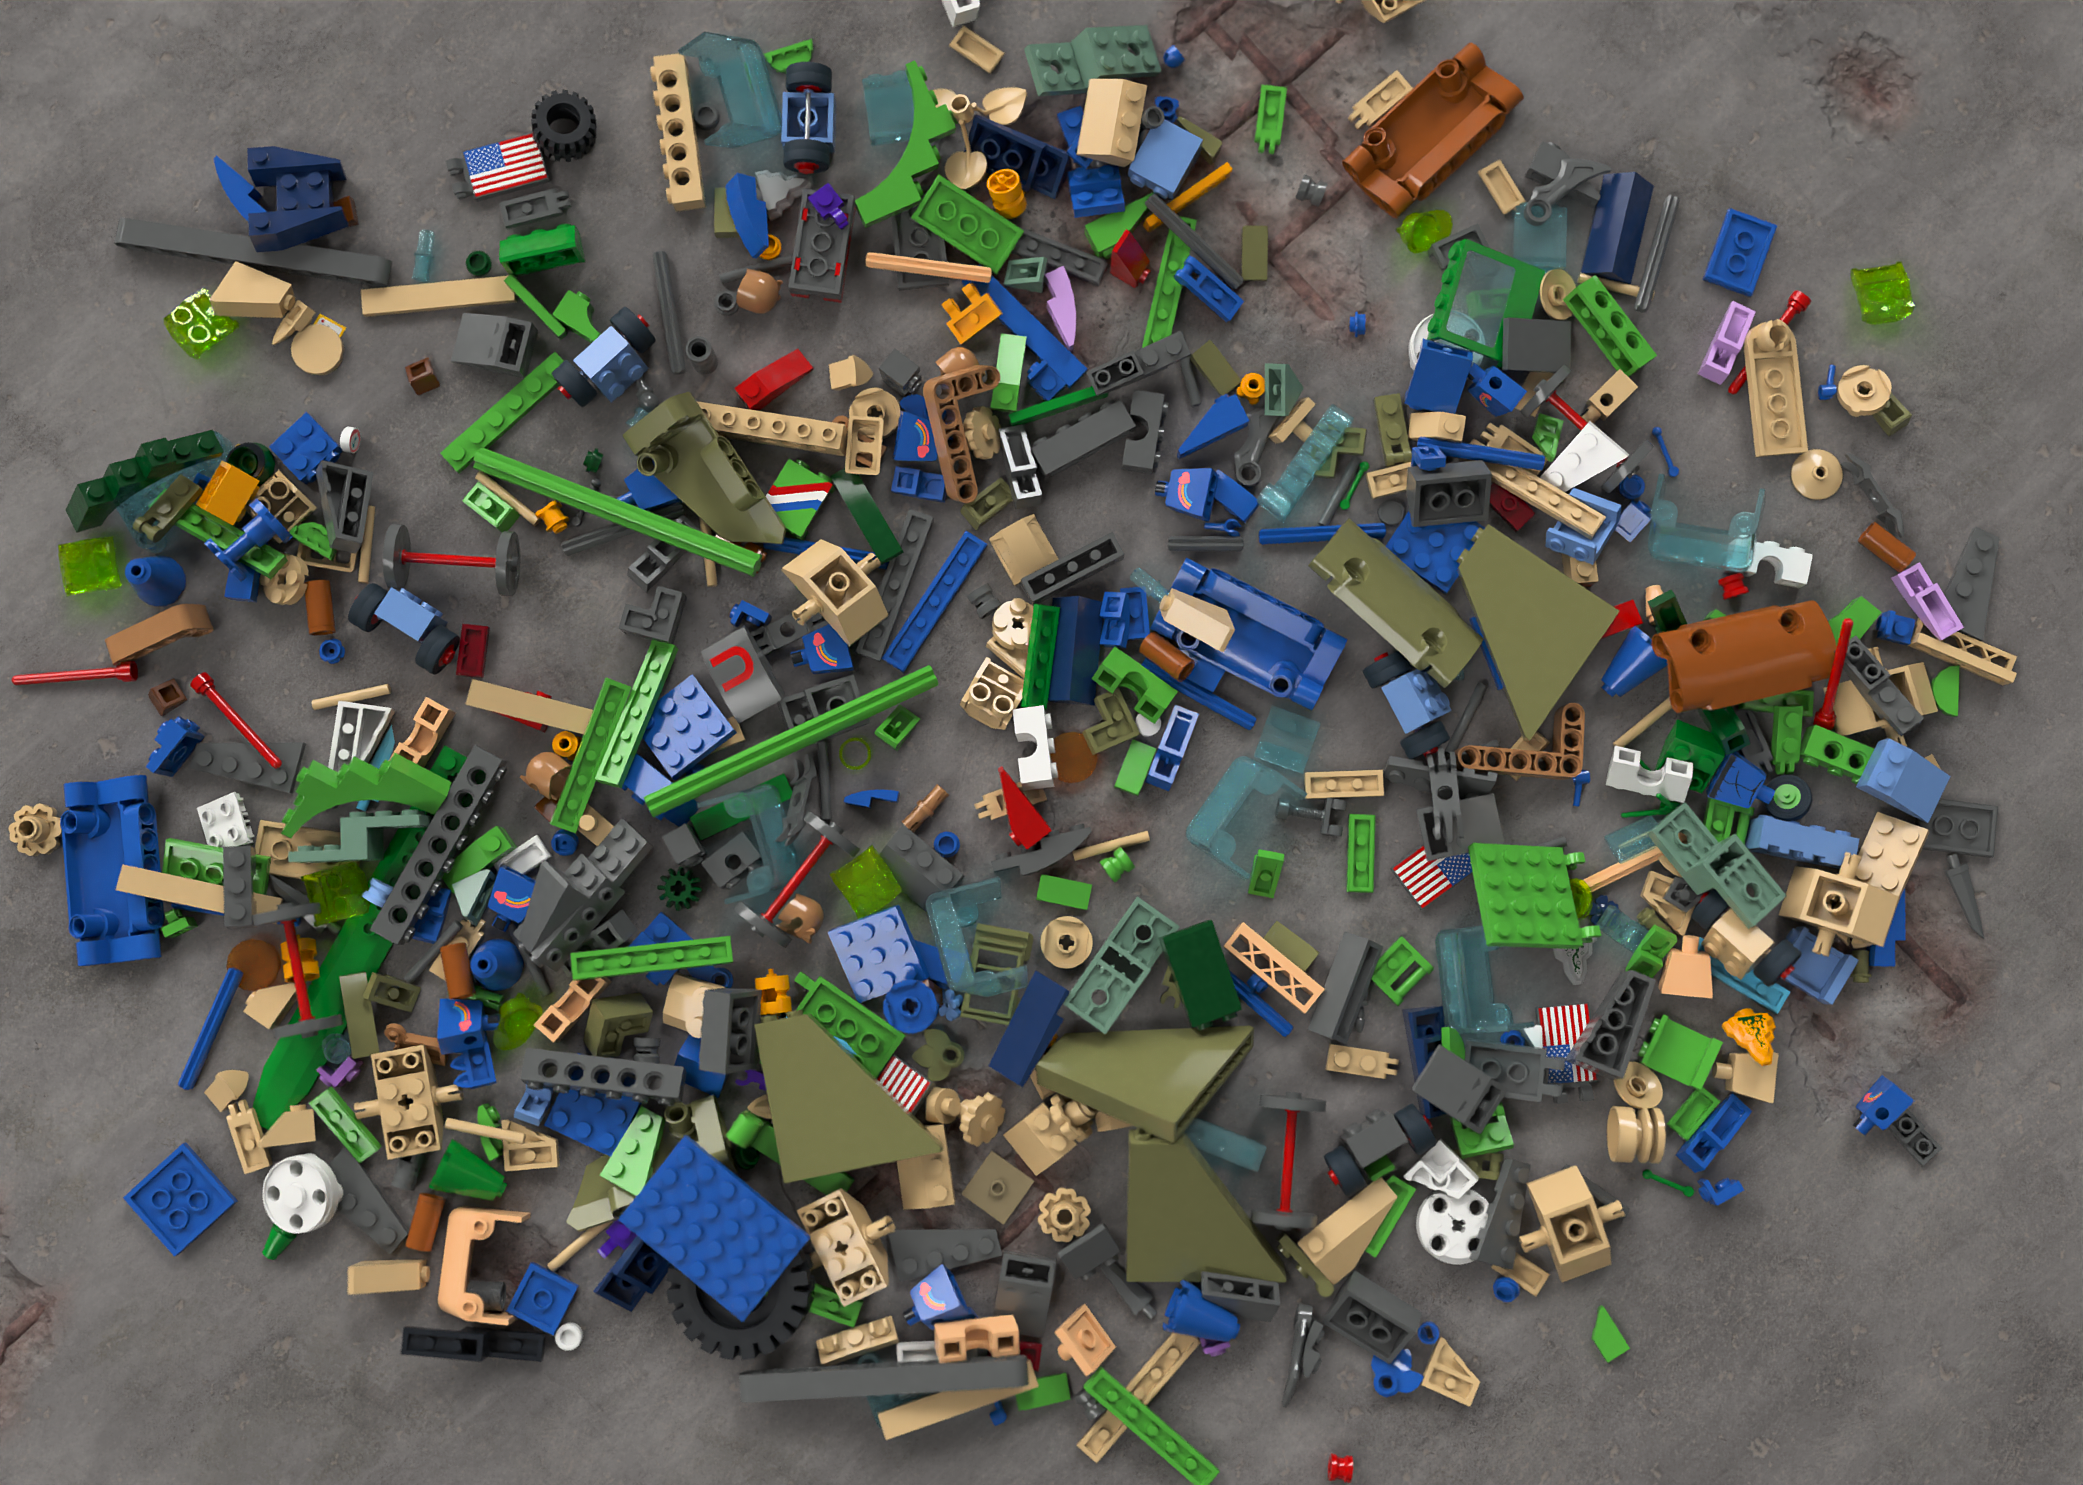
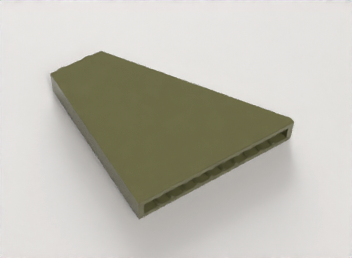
M1488 524L1485 529L1479 527L1471 539L1475 543L1470 551L1464 549L1456 562L1460 564L1457 572L1522 737L1528 742L1532 739L1620 611Z
M802 1010L787 1012V1018L777 1020V1016L772 1015L762 1017L761 1023L754 1024L784 1183L938 1153L944 1150L943 1144L810 1013L803 1015Z
M1228 1026L1208 1027L1202 1030H1198V1028L1109 1031L1106 1034L1103 1032L1065 1033L1058 1041L1052 1044L1050 1050L1036 1064L1037 1084L1175 1143L1253 1048L1254 1027Z
M1140 1128L1129 1130L1126 1237L1127 1282H1180L1181 1280L1201 1282L1202 1271L1272 1282H1286L1284 1262L1185 1132L1182 1133L1175 1143H1172Z

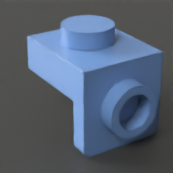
M526 1084L525 1094L515 1109L514 1118L539 1126L551 1105L553 1088L543 1086V1090H533L527 1088Z

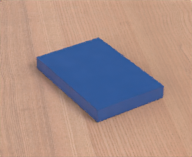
M1729 208L1702 280L1751 297L1777 225Z

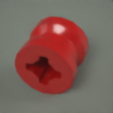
M1743 572L1718 580L1719 586L1723 587L1724 593L1722 596L1724 600L1749 593L1748 587L1744 586L1743 583L1745 578Z
M1331 1453L1328 1462V1480L1334 1482L1337 1479H1341L1345 1483H1351L1353 1457L1346 1455L1343 1458Z

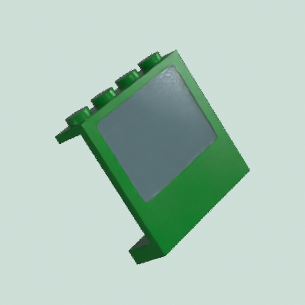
M1464 239L1454 243L1449 250V263L1441 278L1443 284L1440 293L1435 299L1434 306L1436 309L1433 318L1428 324L1427 330L1429 333L1427 340L1435 341L1442 339L1498 361L1497 368L1502 369L1503 318L1532 319L1545 270L1471 240Z

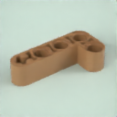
M180 604L106 638L105 643L113 665L117 666L121 662L134 661L183 637H200L211 633L214 629L205 605Z

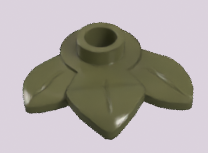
M927 1029L924 1031L927 1044L917 1049L912 1055V1059L917 1064L929 1068L928 1079L931 1081H941L949 1075L951 1068H956L963 1062L964 1050L958 1043L951 1042L946 1032L938 1029ZM949 1050L956 1052L954 1060L947 1058L946 1054Z

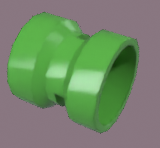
M1121 847L1114 851V857L1104 858L1099 862L1114 883L1121 878L1124 871L1130 872L1135 868Z

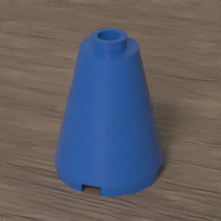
M160 555L133 559L125 568V576L137 596L143 602L155 607L175 603L186 587V575L182 566L167 556Z
M1634 626L1630 629L1603 675L1601 681L1604 685L1601 688L1611 697H1614L1616 694L1621 697L1666 667L1668 661L1654 653L1650 637Z
M491 939L484 942L476 949L471 960V970L475 980L479 985L491 991H502L511 988L519 981L524 968V960L517 946L504 939Z
M1186 1280L1179 1282L1183 1287L1181 1289L1175 1288L1164 1315L1169 1317L1168 1324L1163 1323V1330L1169 1333L1229 1342L1231 1338L1235 1339L1237 1337L1240 1324L1237 1323L1238 1318L1235 1315L1202 1298V1291Z

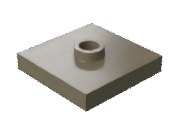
M991 1150L961 1194L1004 1225L1034 1183V1180Z

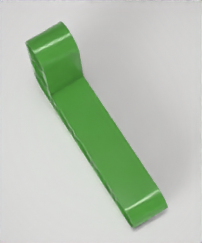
M749 1110L741 1112L726 1136L743 1148L754 1147L780 1164L773 1124ZM844 1171L803 1179L825 1195H829L841 1188L848 1192L855 1181L854 1178Z

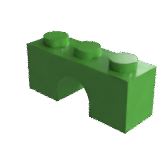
M1116 646L1092 677V680L1112 694L1118 687H1128L1133 690L1138 697V703L1134 710L1154 724L1178 692Z

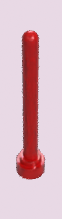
M1800 291L1792 293L1788 299V309L1779 319L1786 323L1787 326L1796 314L1805 311L1811 303L1810 298ZM1746 365L1729 386L1728 392L1730 394H1737L1747 381Z
M1846 618L1842 622L1823 706L1815 713L1813 721L1814 725L1827 730L1833 729L1836 722L1833 707L1854 624L1850 618Z
M124 661L114 668L15 675L12 678V683L14 685H29L117 678L123 682H133L138 678V667L135 661Z
M207 672L197 675L190 683L197 694L207 696L273 768H280L282 761L214 689V680Z

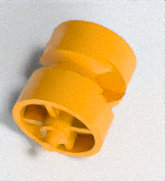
M1002 169L993 173L987 180V187L995 212L1006 219L1021 215L1027 207V202L1022 191L1019 175L1010 169Z
M298 934L297 940L305 982L320 977L318 961L314 960V957L317 956L316 940L313 938H300ZM287 941L280 944L282 960L287 962L283 965L285 982L294 983Z
M768 969L769 974L766 977L755 978V988L762 990L760 1015H776L778 1020V1016L781 1015L780 1013L792 1012L791 997L786 994L790 990L789 975L777 976V973L774 974V969Z

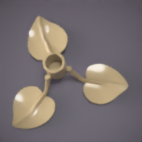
M1011 87L990 92L983 99L985 110L979 108L976 103L971 104L968 97L963 94L956 95L948 89L933 90L938 100V104L935 105L936 108L946 104L948 110L952 111L955 119L959 122L966 147V153L956 152L946 162L945 172L951 183L962 190H967L977 185L987 170V160L982 152L971 153L965 123L972 120L974 111L983 116L989 115L990 120L1001 125H1010L1020 117L1027 98L1025 89Z

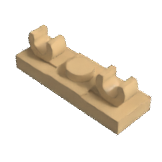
M891 1315L816 1340L821 1365L831 1366L897 1344L899 1339L894 1319Z

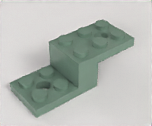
M1147 25L1085 28L1071 42L1029 44L1024 48L1038 96L1084 94L1088 91L1090 79L1152 77L1161 73ZM1128 47L1134 51L1135 55L1128 51ZM1050 65L1055 66L1059 74L1052 70Z
M1686 802L1680 804L1647 833L1697 895L1714 887L1748 929L1754 927L1786 897V894L1736 834L1718 842ZM1679 832L1686 836L1687 844L1680 841ZM1747 885L1753 888L1754 898L1748 895L1746 891Z
M402 810V815H400V812L375 811L376 816H374V813L349 812V817L340 818L341 846L324 845V850L322 846H298V851L288 852V862L327 863L384 860L383 829L428 827L434 816H427L426 811Z
M1137 896L1070 991L1063 1004L1106 1034L1162 953L1163 949L1159 937L1177 931L1180 926ZM1141 925H1146L1151 930V936L1147 940H1140L1136 936V930ZM1097 989L1105 991L1107 999L1102 1005L1094 1004L1091 999L1092 993Z

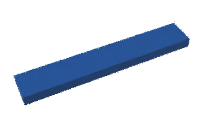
M991 276L989 283L962 280L964 286L974 283L981 297L989 293L1003 313L998 319L1014 335L1027 337L1026 347L1041 361L1045 359L1048 362V366L1066 383L1069 389L1088 371L993 276Z
M968 531L964 532L887 649L882 660L902 673L906 671L988 546L987 543Z

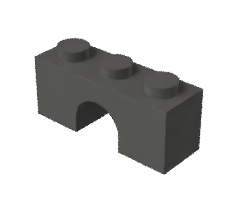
M1134 390L1130 417L1133 421L1140 422L1146 427L1147 435L1138 441L1126 439L1121 470L1152 474L1153 467L1158 468L1160 452H1156L1157 442L1162 443L1164 428L1159 426L1161 417L1166 418L1168 403L1163 402L1165 394Z
M252 846L223 847L224 927L229 929L257 928V926L253 925L252 915L257 914V904L253 895V877L256 875V849Z

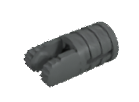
M426 1153L400 1157L391 1185L414 1191Z

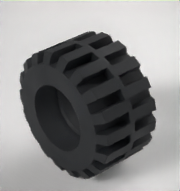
M557 90L551 91L552 95H543L542 102L538 100L535 104V109L532 110L531 124L534 142H537V148L540 151L544 150L545 156L550 158L553 155L555 161L560 162L561 158H566V162H571L573 157L579 160L582 158L581 153L587 155L590 152V147H593L595 144L597 132L594 109L592 105H588L586 98L582 97L579 99V94L574 91L572 95L568 94V90H562V93L559 94ZM560 118L571 119L578 124V128L568 134L557 133L549 126Z

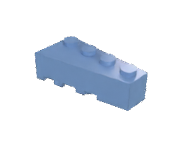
M1758 815V818L1750 819L1745 846L1751 852L1840 869L1845 852L1857 855L1859 839L1851 837V833L1835 830V833L1825 831L1826 828L1822 826L1810 825L1808 827L1800 825V822L1782 821L1774 819L1772 816Z

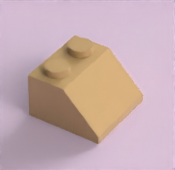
M1044 1101L1003 1134L1036 1176L1077 1145L1075 1140L1071 1141L1061 1133L1060 1126L1054 1122L1050 1109Z

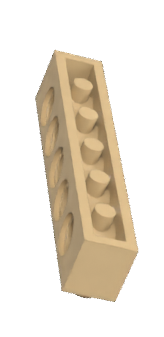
M684 53L653 57L654 66H651L650 70L652 81L657 82L658 89L653 91L655 105L660 106L661 115H657V124L659 131L663 130L664 139H660L662 155H666L667 163L663 164L665 179H669L670 188H666L667 200L669 204H673L676 211L705 208L706 203L687 61ZM673 80L677 82L674 87H665L666 83ZM672 105L680 106L676 112L668 111ZM676 129L683 130L680 136L675 137L671 134ZM677 154H686L685 159L681 161L674 160ZM687 177L690 179L686 185H678V181L681 178Z
M697 401L719 436L845 456L848 429L844 424Z

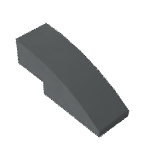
M1024 425L1000 428L998 433L1015 510L1040 505L1042 493L1036 476V464Z
M684 515L675 521L701 531ZM655 539L647 547V551L628 568L627 576L642 590L647 592L670 570L686 551Z

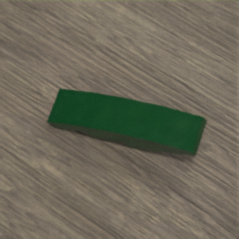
M843 468L831 475L833 483L876 557L879 559L880 564L883 565L904 553L859 474H849Z

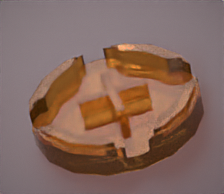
M1068 732L1054 738L1055 753L1051 754L1052 763L1056 762L1057 779L1061 782L1073 784L1089 778L1096 768L1098 757L1097 754L1092 755L1083 734Z
M249 939L240 942L232 949L227 959L226 968L227 971L229 968H237L243 972L239 988L248 991H258L259 989L269 987L275 982L281 969V960L278 951L272 944L264 940Z

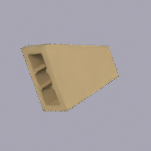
M235 261L210 298L215 315L283 318L286 312L293 308L296 300L292 284Z
M1171 588L1168 596L1165 595L1161 600L1160 611L1164 621L1221 652L1225 651L1235 631L1226 609Z
M426 1259L361 1261L348 1267V1294L419 1290L425 1287L426 1282L430 1280V1267L426 1266Z

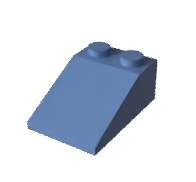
M1888 738L1877 742L1856 788L1928 823L1951 776L1912 749Z

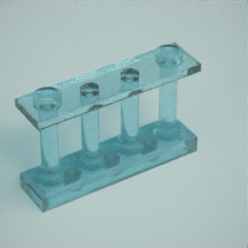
M1195 1117L1184 1131L1196 1148L1258 1172L1267 1146L1262 1145L1257 1140Z

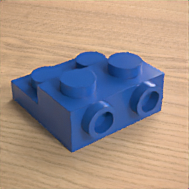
M1104 165L1091 169L1078 167L1073 171L1067 172L1074 218L1125 211L1121 178L1117 165Z
M307 412L269 446L286 467L306 485L317 480L316 469L321 460L335 463L343 451L341 446Z
M180 716L175 720L170 719L164 722L159 727L158 735L154 739L162 747L152 752L149 757L150 762L146 765V768L153 773L173 777L195 750L196 743H200L205 737L198 731L200 727L190 719L185 720Z
M660 912L629 947L694 939L666 914ZM681 969L650 972L646 977L656 986L660 983L668 985L673 979L674 974L678 973Z

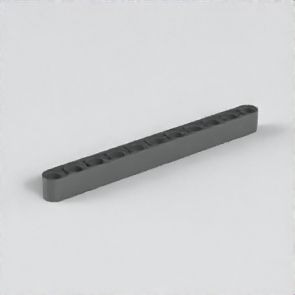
M119 218L114 241L115 245L131 250L233 265L237 261L255 269L380 288L388 287L392 261L387 258L300 244L282 251L256 252L248 236L130 218Z
M1013 1355L966 1358L964 1361L939 1363V1360L751 1370L739 1373L741 1402H765L1017 1388L1029 1385L1027 1356Z

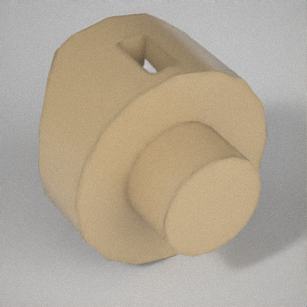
M934 1087L927 1096L925 1119L934 1123H952L961 1110L958 1094L949 1088Z

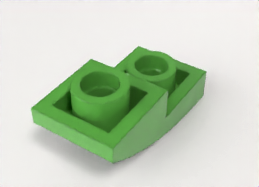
M486 1103L478 1107V1124L495 1128L501 1126L498 1121L501 1117L494 1106ZM480 1136L489 1161L504 1155L502 1140Z

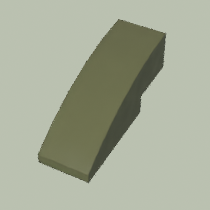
M366 971L339 976L353 1059L380 1053L372 1004L370 1000L363 998L368 984Z

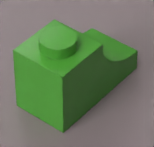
M568 290L552 316L562 326L592 343L601 334L594 329L592 324L594 308L589 303L591 299L579 291L575 294Z

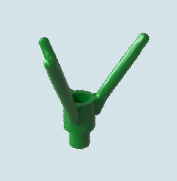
M1640 760V765L1644 769L1651 771L1643 760ZM1657 793L1656 797L1661 801L1659 809L1622 813L1621 817L1668 815L1681 803L1670 801L1662 794Z

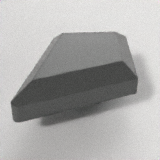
M1677 876L1662 899L1686 913L1701 901L1700 897L1705 892L1697 895L1684 878Z

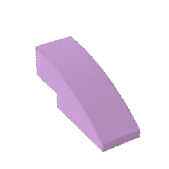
M1064 266L1045 274V283L1053 299L1047 301V310L1066 348L1072 352L1076 335V309L1070 280Z
M1734 301L1731 302L1706 353L1698 375L1720 385L1724 382L1731 371L1737 354L1742 348L1755 311Z
M1920 562L1891 578L1915 614L1939 641L1964 628L1939 585L1932 583Z

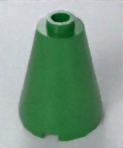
M452 1139L428 1188L493 1201L495 1197L501 1198L507 1183L503 1182L505 1176L457 1140Z

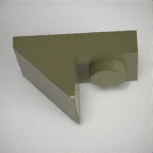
M372 972L363 998L412 1012L421 988L387 974L383 976Z

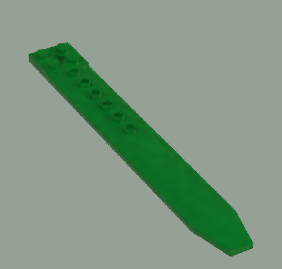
M444 745L430 771L450 781V776H455L456 773L460 772L468 757ZM479 771L475 776V781L478 785L486 780L484 771ZM470 793L466 794L462 799V804L465 808L473 803V797ZM411 806L410 809H409V810L424 811V810L419 809V808H417V807H415V806ZM426 811L427 816H435ZM457 816L453 817L449 822V827L452 831L460 826V820ZM428 827L398 828L384 853V860H380L319 968L320 977L312 980L307 989L312 1017L315 1016V1019L341 1014L343 1025L318 1030V1035L302 1038L301 1034L280 1038L265 1063L252 1106L256 1111L260 1126L269 1130L283 1112L290 1111V1106L299 1105L312 1091L321 1075L316 1070L319 1066L327 1064L347 1028L339 976L366 971L367 981L369 982L372 972H379L392 949L393 942L370 930L382 907L369 902L362 895L371 887L370 881L372 878H376L394 888ZM444 839L438 841L436 845L437 852L441 854L447 848V843ZM430 862L425 864L423 868V873L428 877L434 871V867ZM417 885L413 886L410 890L411 898L416 900L421 894L420 888ZM404 908L400 909L397 913V919L401 923L407 919V911ZM299 1005L288 1025L299 1023V1019H301Z

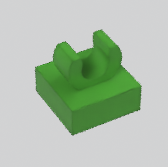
M174 908L164 913L169 924L162 927L161 930L165 938H175L198 927L194 917H184L180 909L175 910Z

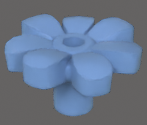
M942 989L943 1005L939 1008L938 1013L941 1017L946 1015L947 1020L953 1021L961 1015L958 1007L963 1004V997L960 994L955 996L952 989L947 991Z

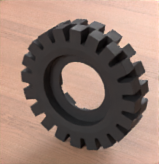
M801 1248L770 1287L763 1304L756 1310L751 1311L743 1322L674 1265L670 1266L666 1281L671 1282V1287L666 1292L668 1304L674 1303L676 1308L672 1312L676 1324L678 1325L683 1322L687 1328L683 1334L691 1342L697 1338L702 1342L700 1349L709 1354H712L715 1350L721 1352L720 1358L733 1360L736 1356H741L742 1360L756 1358L758 1354L763 1353L764 1356L776 1350L779 1345L784 1344L796 1332L805 1320V1315L810 1310L814 1298L811 1297V1292L815 1289V1275L810 1273V1269L813 1267L810 1253L804 1254Z

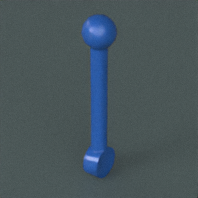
M1655 427L1652 430V434L1657 438L1669 467L1668 475L1675 477L1679 474V469L1672 463L1661 436L1662 429Z

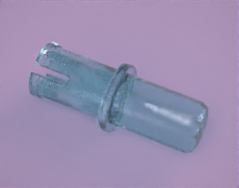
M423 229L420 231L417 252H414L416 259L412 278L417 281H429L431 260H434L435 257L432 255L435 233L431 230Z
M1139 567L1130 575V580L1148 593L1147 597L1151 596L1159 603L1170 592L1160 584V580L1156 581Z

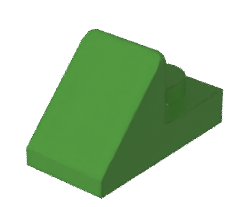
M1258 849V853L1254 857L1248 894L1274 898L1284 862V854Z

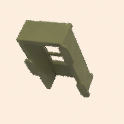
M977 923L972 956L967 957L964 968L963 982L966 983L960 1017L1009 1025L1021 1001L1018 997L1024 961H1028L1031 955L1033 935L1031 933ZM979 949L1018 956L1016 970H1012L1011 967L1001 968L977 963ZM976 967L1005 972L1007 975L1015 974L1008 1014L969 1007Z

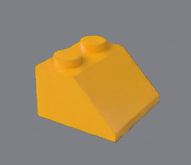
M221 461L195 505L234 525L235 522H240L245 515L246 509L244 507L248 500H253L257 495L259 480L233 465Z

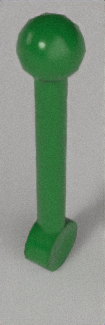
M1363 461L1360 463V470L1347 496L1339 504L1342 510L1350 507L1349 501L1364 472L1370 467L1368 462Z
M1645 1169L1642 1172L1644 1179H1653L1680 1190L1687 1197H1691L1694 1194V1189L1691 1186L1684 1187L1653 1174L1649 1169Z

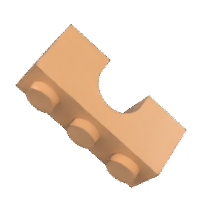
M426 697L413 718L416 723L411 735L405 742H399L393 754L397 753L424 768L456 712Z
M607 977L572 981L569 984L570 988L554 1005H551L534 1026L552 1042H560L591 1006L592 999H597L611 981Z
M1013 1315L934 1323L935 1349L939 1363L966 1360V1352L974 1348L987 1349L992 1353L993 1357L1019 1354V1329Z

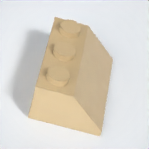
M1090 79L1076 155L1121 167L1132 163L1136 153L1147 85L1125 79Z
M939 1123L925 1126L943 1144L944 1150L942 1152L897 1161L903 1210L954 1205L956 1202L945 1124Z

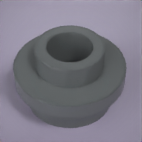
M724 290L716 295L714 306L717 312L724 316H730L738 311L737 295L733 291ZM730 300L732 304L730 307H724L723 302Z

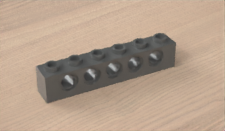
M526 1048L520 1079L524 1084H527V1088L533 1090H543L544 1086L552 1087L553 1091L558 1093H569V1090L580 1091V1095L594 1097L596 1093L606 1094V1098L621 1100L622 1096L632 1097V1101L648 1103V1099L658 1100L660 1105L674 1106V1102L682 1103L687 1071L681 1066ZM551 1066H556V1075L547 1078L545 1076L546 1070ZM582 1069L584 1071L583 1077L578 1081H573L571 1079L572 1073L575 1070ZM610 1073V1078L606 1083L599 1084L597 1082L600 1074ZM636 1076V1082L633 1086L625 1087L623 1085L626 1077ZM654 1079H661L663 1081L662 1086L658 1090L650 1089V1083Z

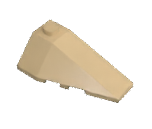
M1380 1177L1302 1238L1298 1245L1333 1285L1337 1284L1356 1267L1362 1254L1396 1201L1397 1195Z

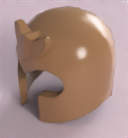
M746 269V275L742 279L737 292L738 307L758 314L771 311L777 304V301L781 299L779 291L783 281H776L771 275L764 272Z
M956 347L949 350L935 362L940 367L941 375L979 365L976 356L964 347ZM963 378L959 382V387L961 390L963 389L965 384Z
M543 752L532 758L527 766L526 776L521 775L520 778L534 790H539L543 796L557 801L562 793L571 765L556 753Z
M796 893L794 899L786 905L778 917L783 922L775 926L811 944V937L822 926L824 919L823 909L817 901Z

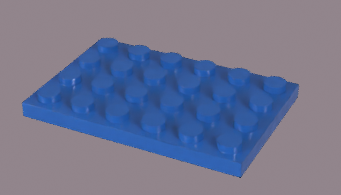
M688 1135L682 1138L618 1219L742 1322L811 1237Z

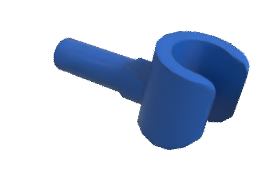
M1829 365L1826 385H1819L1818 398L1820 400H1830L1836 393L1837 388L1834 384L1835 365Z
M1229 519L1221 524L1206 522L1204 524V529L1226 531L1230 536L1240 537L1238 531L1233 530L1235 527H1242L1235 519Z
M1582 770L1579 775L1572 778L1575 785L1573 806H1580L1582 784L1590 783V773L1588 770Z
M1001 1400L994 1402L997 1410L989 1413L994 1426L1005 1422L1007 1419Z

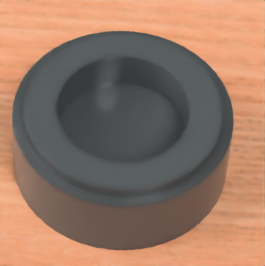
M711 103L699 104L693 113L695 123L704 130L715 128L720 120L717 108Z

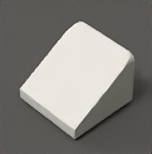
M1517 1025L1529 1046L1543 1048L1541 1025Z

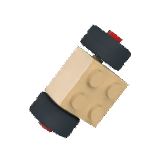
M1715 888L1711 892L1706 891L1700 897L1701 901L1698 902L1699 904L1692 912L1691 917L1707 931L1709 930L1701 944L1709 956L1717 958L1724 965V968L1730 975L1737 976L1742 980L1756 966L1753 971L1754 975L1761 979L1765 985L1771 987L1781 977L1785 980L1795 970L1793 965L1798 961L1802 953L1791 942L1784 939L1770 950L1774 941L1756 925L1748 929Z

